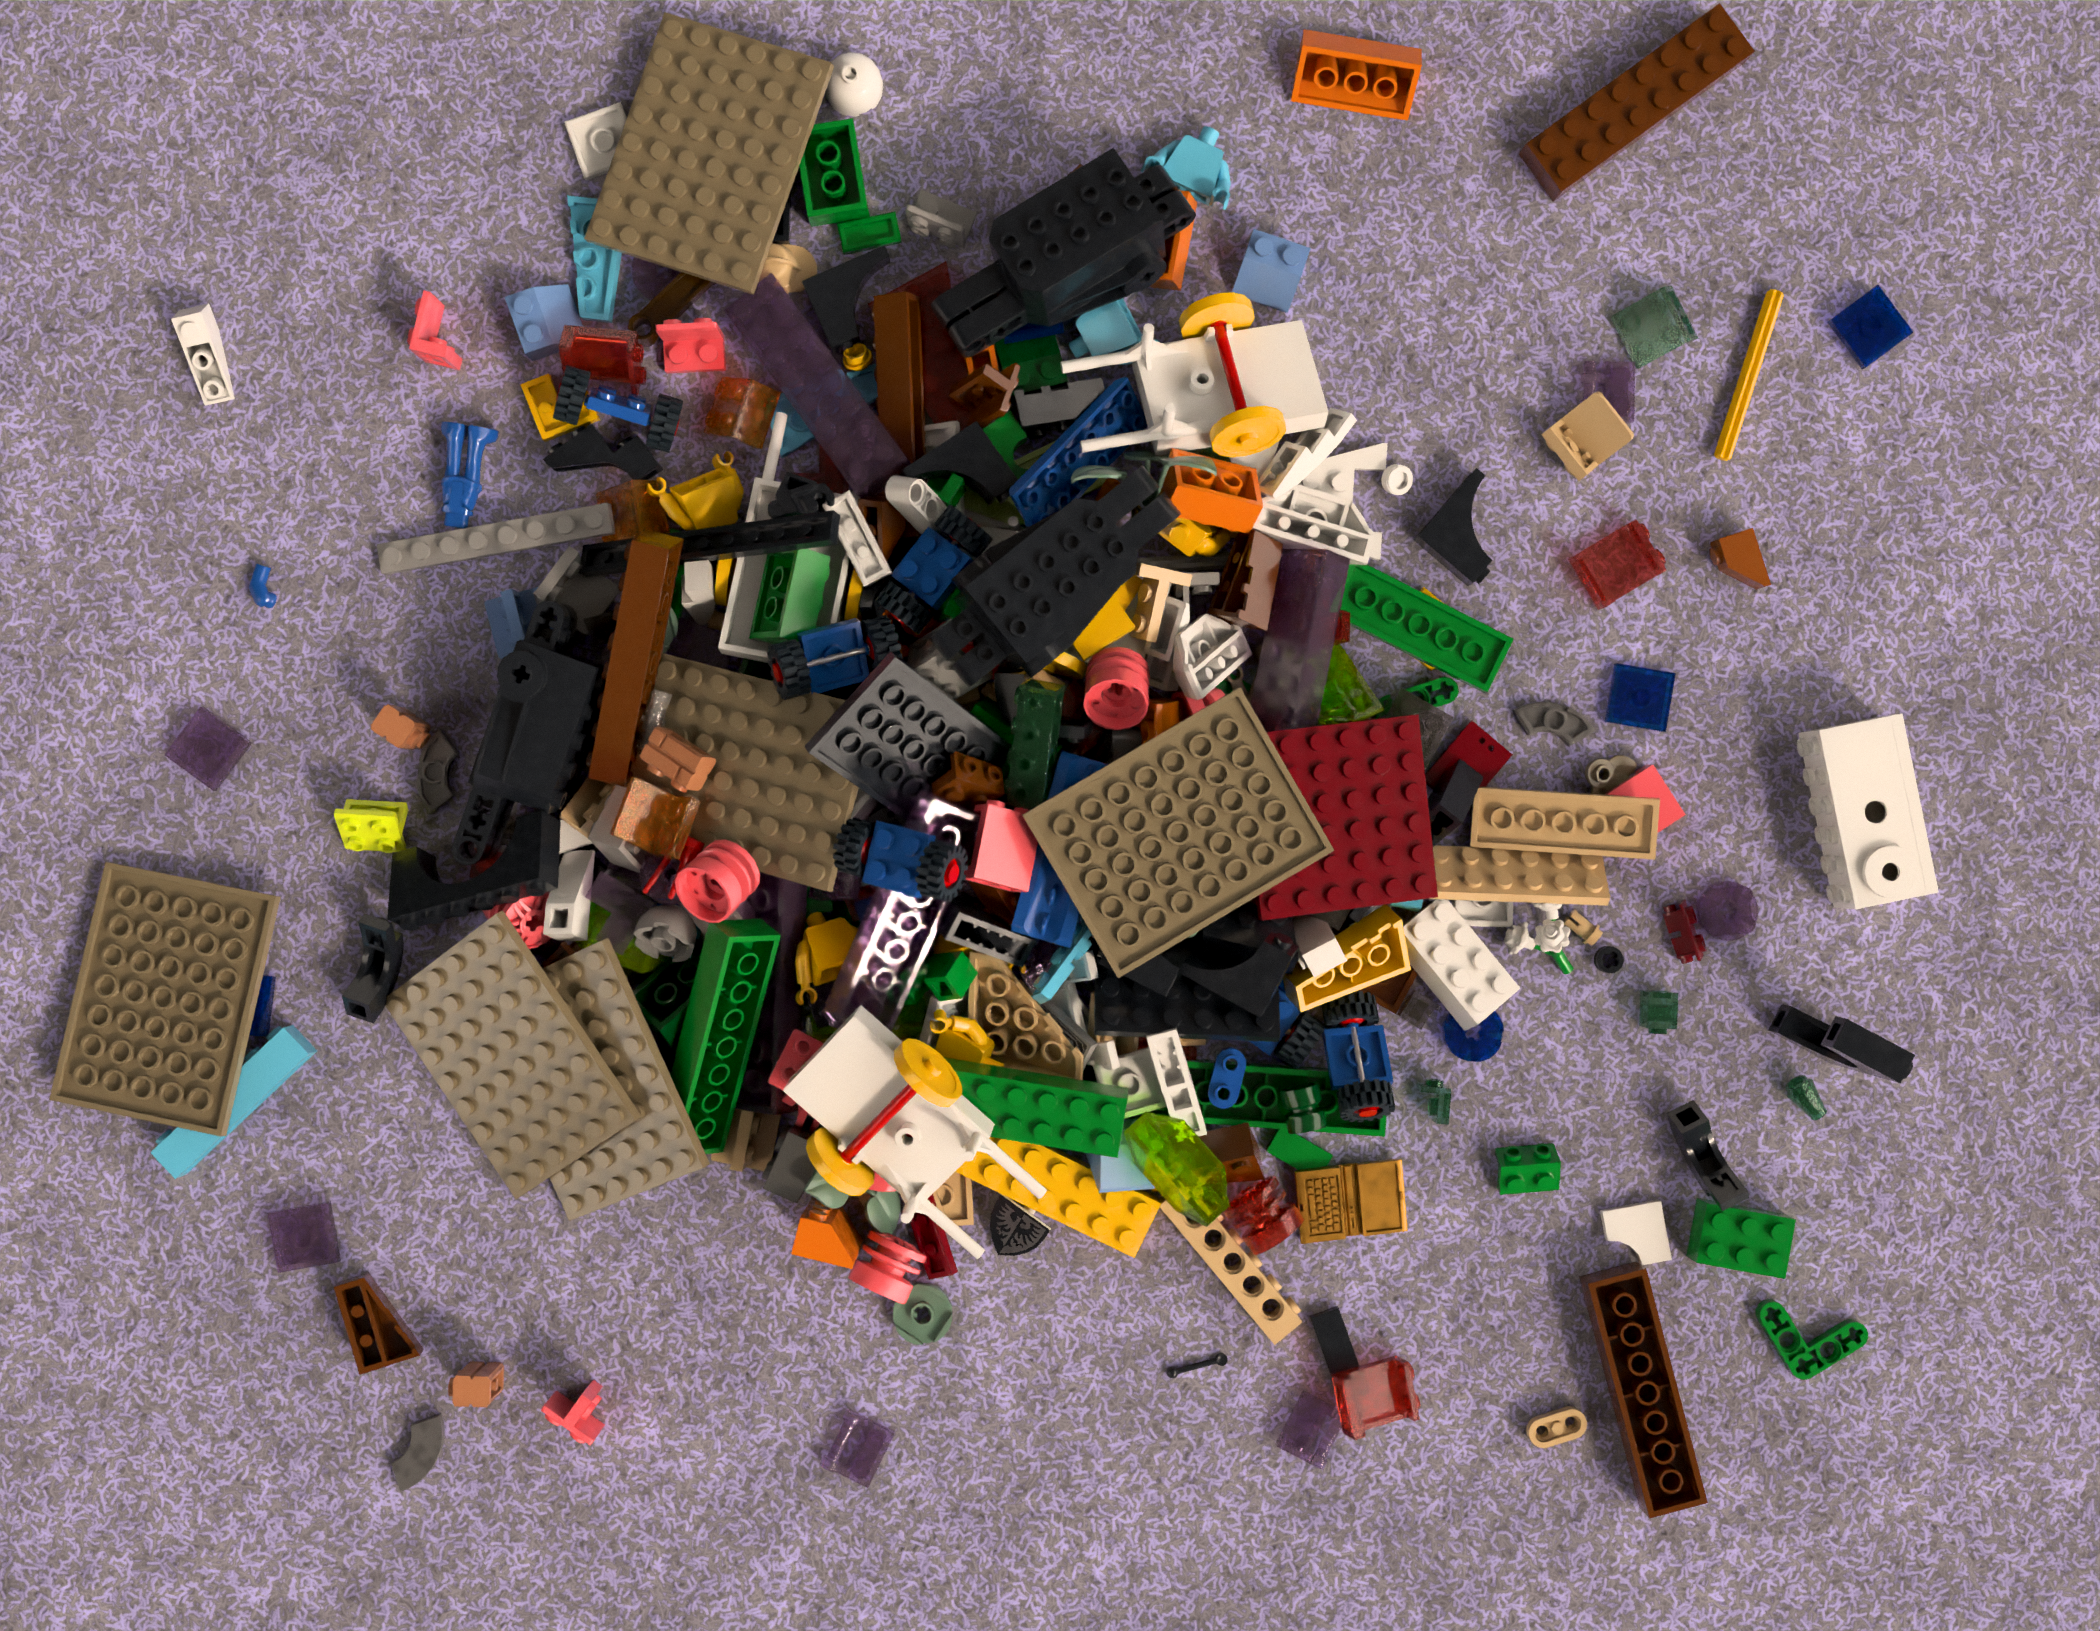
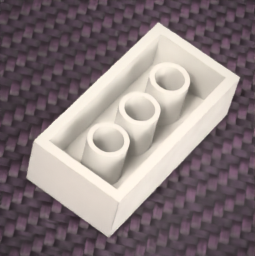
M1434 899L1403 924L1410 965L1464 1031L1480 1024L1520 989L1449 900Z

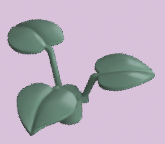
M1135 450L1124 453L1125 459L1145 461V468L1149 473L1151 461H1160L1161 464H1164L1158 480L1160 487L1141 502L1144 507L1159 496L1168 469L1171 466H1189L1208 471L1215 476L1217 475L1214 461L1206 457L1177 456L1169 458V454L1155 456V452L1148 450ZM1087 465L1079 467L1073 472L1071 483L1073 484L1075 481L1085 478H1121L1125 480L1128 476L1126 471L1119 470L1116 467ZM1131 510V518H1132V517H1134L1136 514Z
M816 1169L804 1189L806 1193L815 1197L824 1206L832 1209L842 1207L849 1197L848 1194L840 1192L830 1185ZM868 1189L865 1193L871 1197L866 1201L864 1207L867 1221L877 1232L893 1234L901 1209L898 1192H880Z

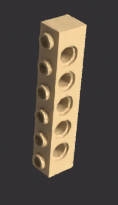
M1198 1185L1172 1188L1159 1199L1161 1203L1160 1208L1272 1343L1276 1345L1302 1323L1298 1315L1302 1310L1291 1297L1285 1300L1279 1292L1282 1286L1271 1273L1266 1277L1260 1270L1263 1263L1251 1250L1247 1254L1240 1246L1244 1241L1233 1227L1230 1230L1225 1228L1221 1223L1225 1218L1213 1204L1208 1207L1202 1200L1205 1194ZM1192 1206L1201 1209V1215L1196 1220H1189L1185 1217L1186 1210ZM1209 1230H1218L1220 1232L1218 1241L1208 1243L1204 1240L1205 1234ZM1229 1253H1237L1239 1261L1233 1266H1228L1224 1264L1225 1256ZM1248 1276H1256L1259 1279L1257 1286L1252 1289L1245 1288L1243 1282ZM1275 1299L1278 1301L1275 1310L1266 1312L1262 1309L1263 1303L1266 1300Z

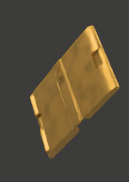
M1402 1159L1308 1168L1294 1172L1301 1244L1346 1239V1236L1360 1235V1233L1363 1236L1408 1231Z

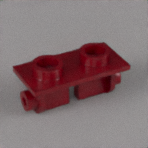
M1685 899L1680 902V908H1676L1675 904L1664 906L1662 916L1664 917L1669 934L1680 931L1682 935L1671 938L1676 958L1680 959L1682 964L1694 961L1692 956L1696 955L1697 960L1701 961L1704 956L1703 952L1707 951L1702 934L1697 935L1694 923H1697V918L1693 906H1687Z

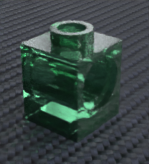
M1640 990L1639 1026L1648 1028V1033L1667 1034V1029H1677L1678 993L1672 991Z

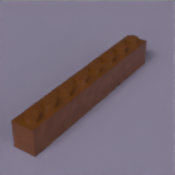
M906 291L873 296L872 318L875 322L873 348L876 352L874 377L877 382L878 394L875 405L879 418V427L877 429V439L880 443L878 469L881 473L879 494H885V487L890 477L894 475L899 476L902 469L926 454L920 297ZM906 520V528L900 539H919L922 534Z

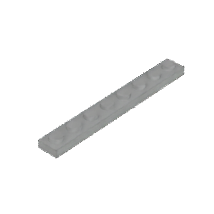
M603 503L377 544L381 574L388 575L616 533L611 504Z

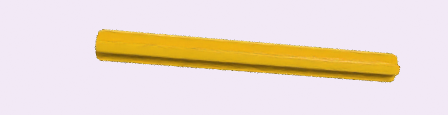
M1770 289L1765 294L1714 452V457L1719 460L1728 461L1732 458L1784 297L1781 291Z

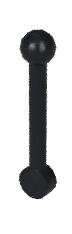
M1219 1353L1213 1359L1179 1368L1169 1367L1167 1369V1376L1169 1378H1176L1180 1373L1214 1364L1224 1366L1228 1358L1224 1353Z

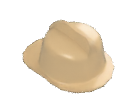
M772 243L757 288L789 293L803 291L802 281L817 274V264L813 255L800 246Z

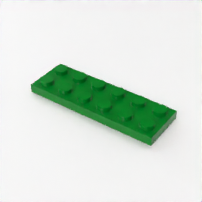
M1348 565L1325 613L1483 693L1488 692L1514 640L1369 565Z

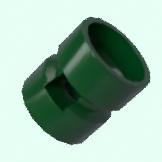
M1303 1083L1279 1090L1282 1106L1289 1111L1285 1115L1289 1134L1311 1132L1327 1126L1324 1109L1318 1107V1103L1322 1100L1318 1083Z

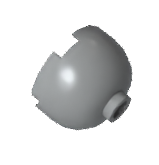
M669 904L655 906L645 912L640 917L633 935L636 936L635 945L645 954L656 959L661 954L674 957L672 962H681L687 960L692 955L697 937V929L693 919L680 906Z

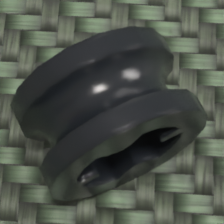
M1603 946L1595 952L1594 964L1600 971L1615 973L1622 968L1624 957L1617 948ZM1612 952L1615 955L1612 957V959H1616L1615 964H1608L1604 967L1602 963H1605V961L1602 960V956L1604 954L1610 955Z

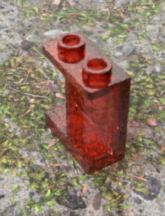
M564 325L558 346L563 376L566 366L569 365L591 372L589 378L591 380L630 383L631 394H639L640 385H645L647 370L646 367L641 365L644 357V346L638 342L637 331Z
M1637 519L1568 559L1598 610L1607 607L1615 602V600L1667 571L1664 566L1666 561L1663 554L1658 549H1654L1649 541L1650 533L1643 523L1639 524Z
M1395 1355L1331 1374L1342 1432L1354 1440L1366 1437L1365 1430L1404 1418H1409L1412 1421L1420 1420L1418 1410L1421 1405L1413 1385L1415 1374L1413 1367L1408 1361Z

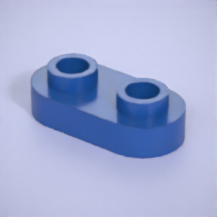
M1224 1048L1215 1058L1207 1095L1210 1102L1218 1108L1225 1109L1231 1107L1236 1103L1246 1069V1059L1236 1048ZM1230 1058L1235 1059L1237 1062L1236 1067L1233 1069L1226 1068V1061ZM1221 1088L1229 1090V1095L1224 1099L1218 1097V1091Z

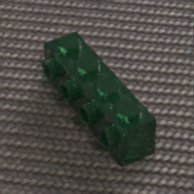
M1029 678L1016 688L1014 704L1017 705V714L1012 719L1010 728L1014 739L1013 746L1009 748L1007 755L1010 773L1004 782V792L1007 794L1006 805L1031 810L1048 799L1055 771L1065 685Z

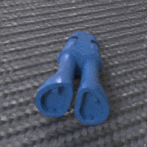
M442 422L441 432L447 440L445 475L441 479L443 498L441 511L445 512L444 526L464 529L468 528L469 516H473L471 511H473L478 495L482 491L480 471L484 448L487 444L497 441L499 431L473 425L467 426L454 422ZM468 435L465 474L461 476L462 448L464 440Z

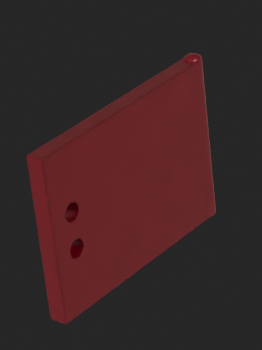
M1471 720L1426 772V784L1434 790L1442 774L1461 759L1483 776L1479 787H1486L1513 754Z

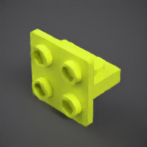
M346 799L344 809H335L334 817L346 849L353 851H382L384 853H393L406 849L402 833L409 811L407 802Z

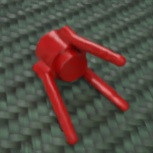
M684 834L681 835L680 840L674 839L671 849L652 874L642 892L644 894L649 892L677 853L676 859L681 862L668 894V898L673 899L676 893L675 879L678 873L703 851L705 843Z

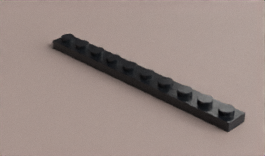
M832 510L666 534L684 539L679 565H684V562L716 561L837 545L840 515ZM634 538L583 545L580 562L582 567L579 573L585 577L626 572L628 561L624 560V552L627 543L631 542Z

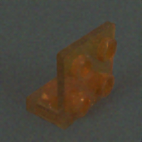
M722 377L715 388V399L712 408L705 418L706 426L704 433L709 436L732 438L755 449H762L781 392L753 379Z
M630 480L596 493L597 504H611L616 533L602 536L603 542L636 538L647 530L663 534L669 533L667 515L659 503V496L653 497L646 490L648 482L654 490H661V485L657 480Z
M632 777L610 833L612 836L657 857L680 860L701 801L693 797L672 795L638 777Z

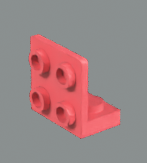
M424 290L422 298H418L416 301L415 315L417 318L415 326L411 327L408 333L407 342L410 345L409 349L426 363L460 370L463 359L455 353V348L447 346V341L437 338L445 305L431 292Z
M696 318L693 320L694 323H682L678 319L664 320L663 324L655 325L656 333L663 341L666 374L726 371L724 334L717 322H712L710 318Z

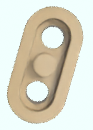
M1566 1406L1530 1419L1526 1426V1434L1535 1446L1549 1448L1581 1437L1587 1429V1420L1579 1409L1573 1406ZM1574 1417L1573 1424L1566 1426V1418ZM1539 1426L1546 1427V1431L1542 1435L1536 1433Z

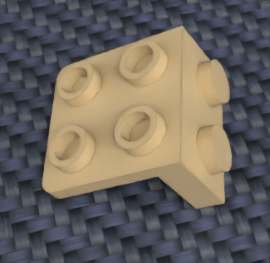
M1598 391L1590 395L1541 434L1548 448L1556 452L1563 461L1567 472L1575 476L1578 481L1634 437L1631 429L1604 395Z

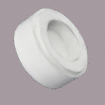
M1399 464L1388 466L1381 478L1384 490L1394 495L1405 494L1411 488L1413 482L1410 469Z

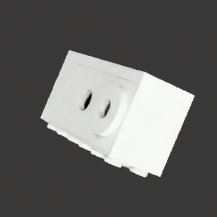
M1903 714L1880 716L1798 733L1797 750L1799 755L1804 758L1805 763L1803 779L1805 784L1809 786L1811 793L1809 809L1812 815H1815L1817 827L1814 831L1817 843L1821 845L1823 856L1820 859L1823 872L1827 874L1829 886L1826 888L1827 897L1833 903L1834 908L1860 909L1939 893Z

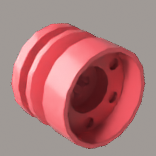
M1123 647L1106 648L1093 655L1087 664L1083 706L1086 715L1093 723L1105 729H1129L1139 724L1147 715L1149 706L1150 670L1147 661L1139 653Z
M726 839L715 840L708 844L695 859L690 861L678 873L675 879L676 893L680 902L695 917L708 923H720L727 919L739 907L740 903L745 901L757 889L760 882V873L755 860L747 850L737 843Z
M549 891L545 892L542 896H530L519 899L516 903H504L496 905L490 910H482L487 920L496 913L504 911L529 949L538 948L551 939V937L543 934L545 907Z
M869 1230L867 1238L878 1243L876 1248L866 1244L862 1245L861 1248L871 1255L872 1258L870 1262L856 1259L848 1278L879 1295L898 1303L906 1304L914 1286L903 1278L904 1273L919 1275L921 1270L909 1264L910 1260L913 1259L920 1263H925L927 1256L922 1254L913 1244L897 1236Z

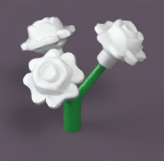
M1532 903L1534 907L1546 911L1547 919L1543 921V926L1535 927V939L1529 937L1527 922H1520L1517 926L1511 925L1507 929L1504 943L1508 946V954H1517L1524 947L1529 950L1536 949L1552 956L1563 974L1571 973L1573 966L1562 951V946H1568L1570 943L1568 936L1571 931L1569 927H1564L1562 920L1556 921L1559 918L1558 909L1561 908L1562 904Z

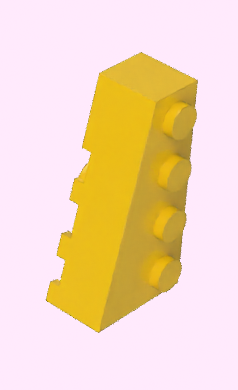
M1387 904L1382 905L1362 918L1359 923H1354L1335 936L1347 959L1346 962L1314 978L1309 967L1302 969L1298 961L1292 975L1285 973L1283 983L1286 996L1300 1012H1304L1411 970L1402 919Z

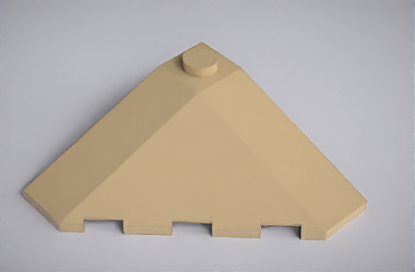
M975 950L970 951V962L978 974L969 986L968 1018L975 1019L985 1031L987 1037L994 1041L991 1058L1003 1063L1006 1068L1083 1080L1084 1055L1077 1047L1074 1048L1064 1036L1062 1028L1049 1013L1046 1014L1036 1000L1031 997L1033 993L1021 979L1018 980L1008 968V963Z

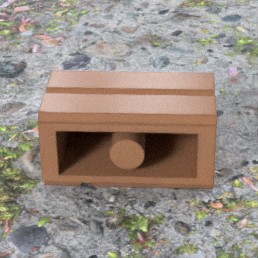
M390 704L384 705L370 725L372 731L386 738L388 742L397 748L422 749L431 737V734L428 733L430 731V724L416 717L415 714L405 707Z
M655 727L648 739L649 742L640 754V759L648 763L647 770L660 777L666 775L672 779L670 785L679 791H699L702 789L708 778L707 775L716 763V758L670 728Z
M470 1361L462 1370H458L457 1375L454 1378H450L448 1385V1395L452 1396L454 1406L469 1407L472 1404L473 1407H488L503 1390V1363L488 1362L485 1365L484 1362Z

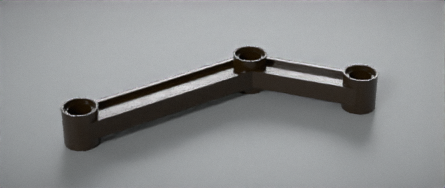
M681 272L639 313L630 318L628 330L634 342L641 347H650L655 344L659 337L656 333L655 325L663 324L664 320L678 319L712 285L717 283ZM645 324L651 327L646 335L640 336L636 334L637 328Z

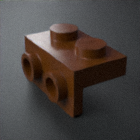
M956 751L950 755L951 770L932 783V793L951 802L969 806L972 809H975V805L986 804L987 800H997L1005 795L1001 767Z

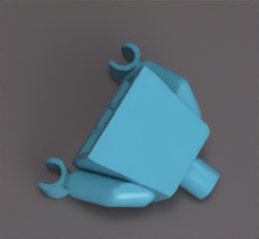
M1204 126L1198 139L1185 135L1182 140H1174L1158 150L1154 156L1146 158L1141 168L1142 173L1144 170H1148L1156 165H1162L1178 187V190L1189 191L1195 200L1208 206H1213V202L1217 201L1224 205V210L1227 208L1231 186L1229 167L1227 162L1222 159L1224 152L1214 147L1219 136V132L1215 129Z
M1122 298L1081 314L1075 322L1081 336L1069 342V347L1076 358L1089 351L1092 356L1126 351L1141 341L1142 334ZM1133 362L1123 363V364H1117V365H1129V364H1132Z

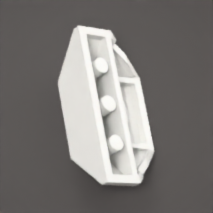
M1299 484L1276 499L1267 496L1262 498L1263 508L1252 530H1256L1283 543L1284 549L1329 563L1368 564L1376 535L1369 528L1353 501Z
M1203 614L1175 636L1173 671L1176 682L1181 687L1185 697L1195 700L1204 698L1252 655L1241 627L1234 624L1230 625L1224 620L1209 614Z

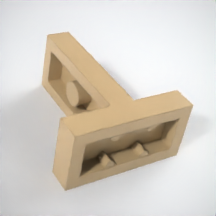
M1137 563L1135 575L1143 576V580L1138 590L1136 612L1132 618L1135 629L1131 631L1130 637L1156 643L1169 583L1190 587L1192 574Z

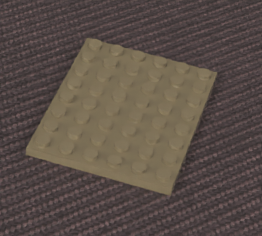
M664 12L584 239L588 243L754 295L834 69L832 62Z
M662 653L655 687L651 691L646 705V720L638 737L641 738V743L636 750V761H632L630 771L633 772V776L628 786V789L648 795L658 807L645 836L650 840L672 846L674 839L680 840L681 835L684 834L704 842V848L715 840L726 839L737 843L747 850L755 860L759 872L832 892L838 867H835L834 864L836 859H833V853L837 852V849H833L834 843H838L839 839L836 836L838 833L842 834V825H847L846 821L851 819L859 787L808 753L804 746L846 700L815 692L812 694L811 691L809 694L784 700L778 694L777 686L774 685L773 681ZM655 727L670 728L716 758V763L707 775L708 778L702 789L699 791H679L670 785L672 779L666 775L660 777L647 770L648 763L640 759V754L649 742L648 739Z
M1240 687L1022 814L1117 978L1132 971L1334 851Z
M105 862L49 1100L211 1135L226 1136L281 897Z
M504 911L493 915L387 996L386 1008L515 1199H518L641 1117V1114Z
M609 938L542 968L641 1114V1117L549 1177L568 1220H574L708 1166L710 1164Z

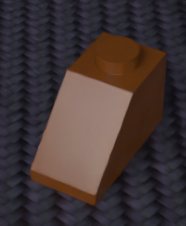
M1753 528L1710 542L1709 555L1712 563L1718 566L1720 572L1756 590L1771 585Z

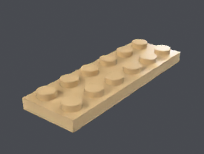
M1479 787L1473 799L1470 847L1655 860L1660 798Z
M1433 846L1438 897L1429 899L1608 906L1610 901L1603 856L1465 846Z

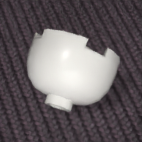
M848 52L838 55L831 61L834 69L825 92L826 99L834 110L846 116L856 117L860 116L859 114L866 113L871 108L874 109L880 101L883 91L880 70L870 58L861 53Z

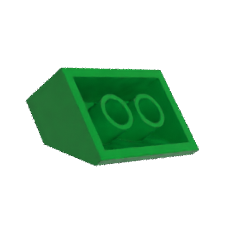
M810 549L767 554L749 639L772 644L796 639L799 642L797 633L817 628L818 613L823 606V590L830 574V556Z

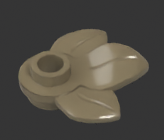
M1615 755L1609 760L1598 758L1591 761L1585 768V778L1591 785L1590 794H1605L1630 778L1629 776L1637 767L1636 762L1624 755ZM1603 769V777L1600 779L1599 772Z

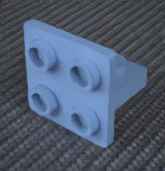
M538 587L521 592L513 589L501 591V597L485 601L487 616L500 659L513 652L517 641L524 640L531 617L537 606L533 593Z

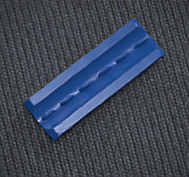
M1127 377L1115 380L1009 489V495L1021 514L1026 527L1061 510L1073 499L1080 498L1098 479L1085 478L1072 484L1071 477L1077 468L1087 465L1110 466L1129 446L1082 453L1080 448L1081 440L1146 429L1148 425L1145 414Z
M1062 751L1048 799L1108 764ZM1038 843L1029 891L1020 893L1011 931L1071 948L1080 913Z

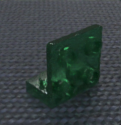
M1672 285L1658 289L1611 316V320L1637 369L1680 346L1699 339Z

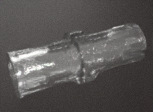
M653 689L646 715H642L641 721H643L635 748L643 750L649 742L648 739L654 728L657 726L665 727L666 721H664L672 694Z

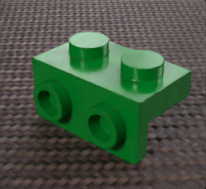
M1540 1143L1536 1145L1495 1148V1156L1498 1162L1497 1189L1500 1195L1559 1190L1561 1161L1554 1144Z

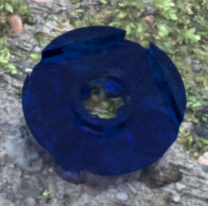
M1494 1011L1478 1024L1480 1030L1477 1032L1479 1037L1474 1039L1473 1037H1466L1468 1030L1464 1031L1449 1012L1442 1024L1443 1040L1446 1047L1453 1055L1466 1061L1482 1062L1491 1058L1500 1049L1504 1027L1500 1016Z

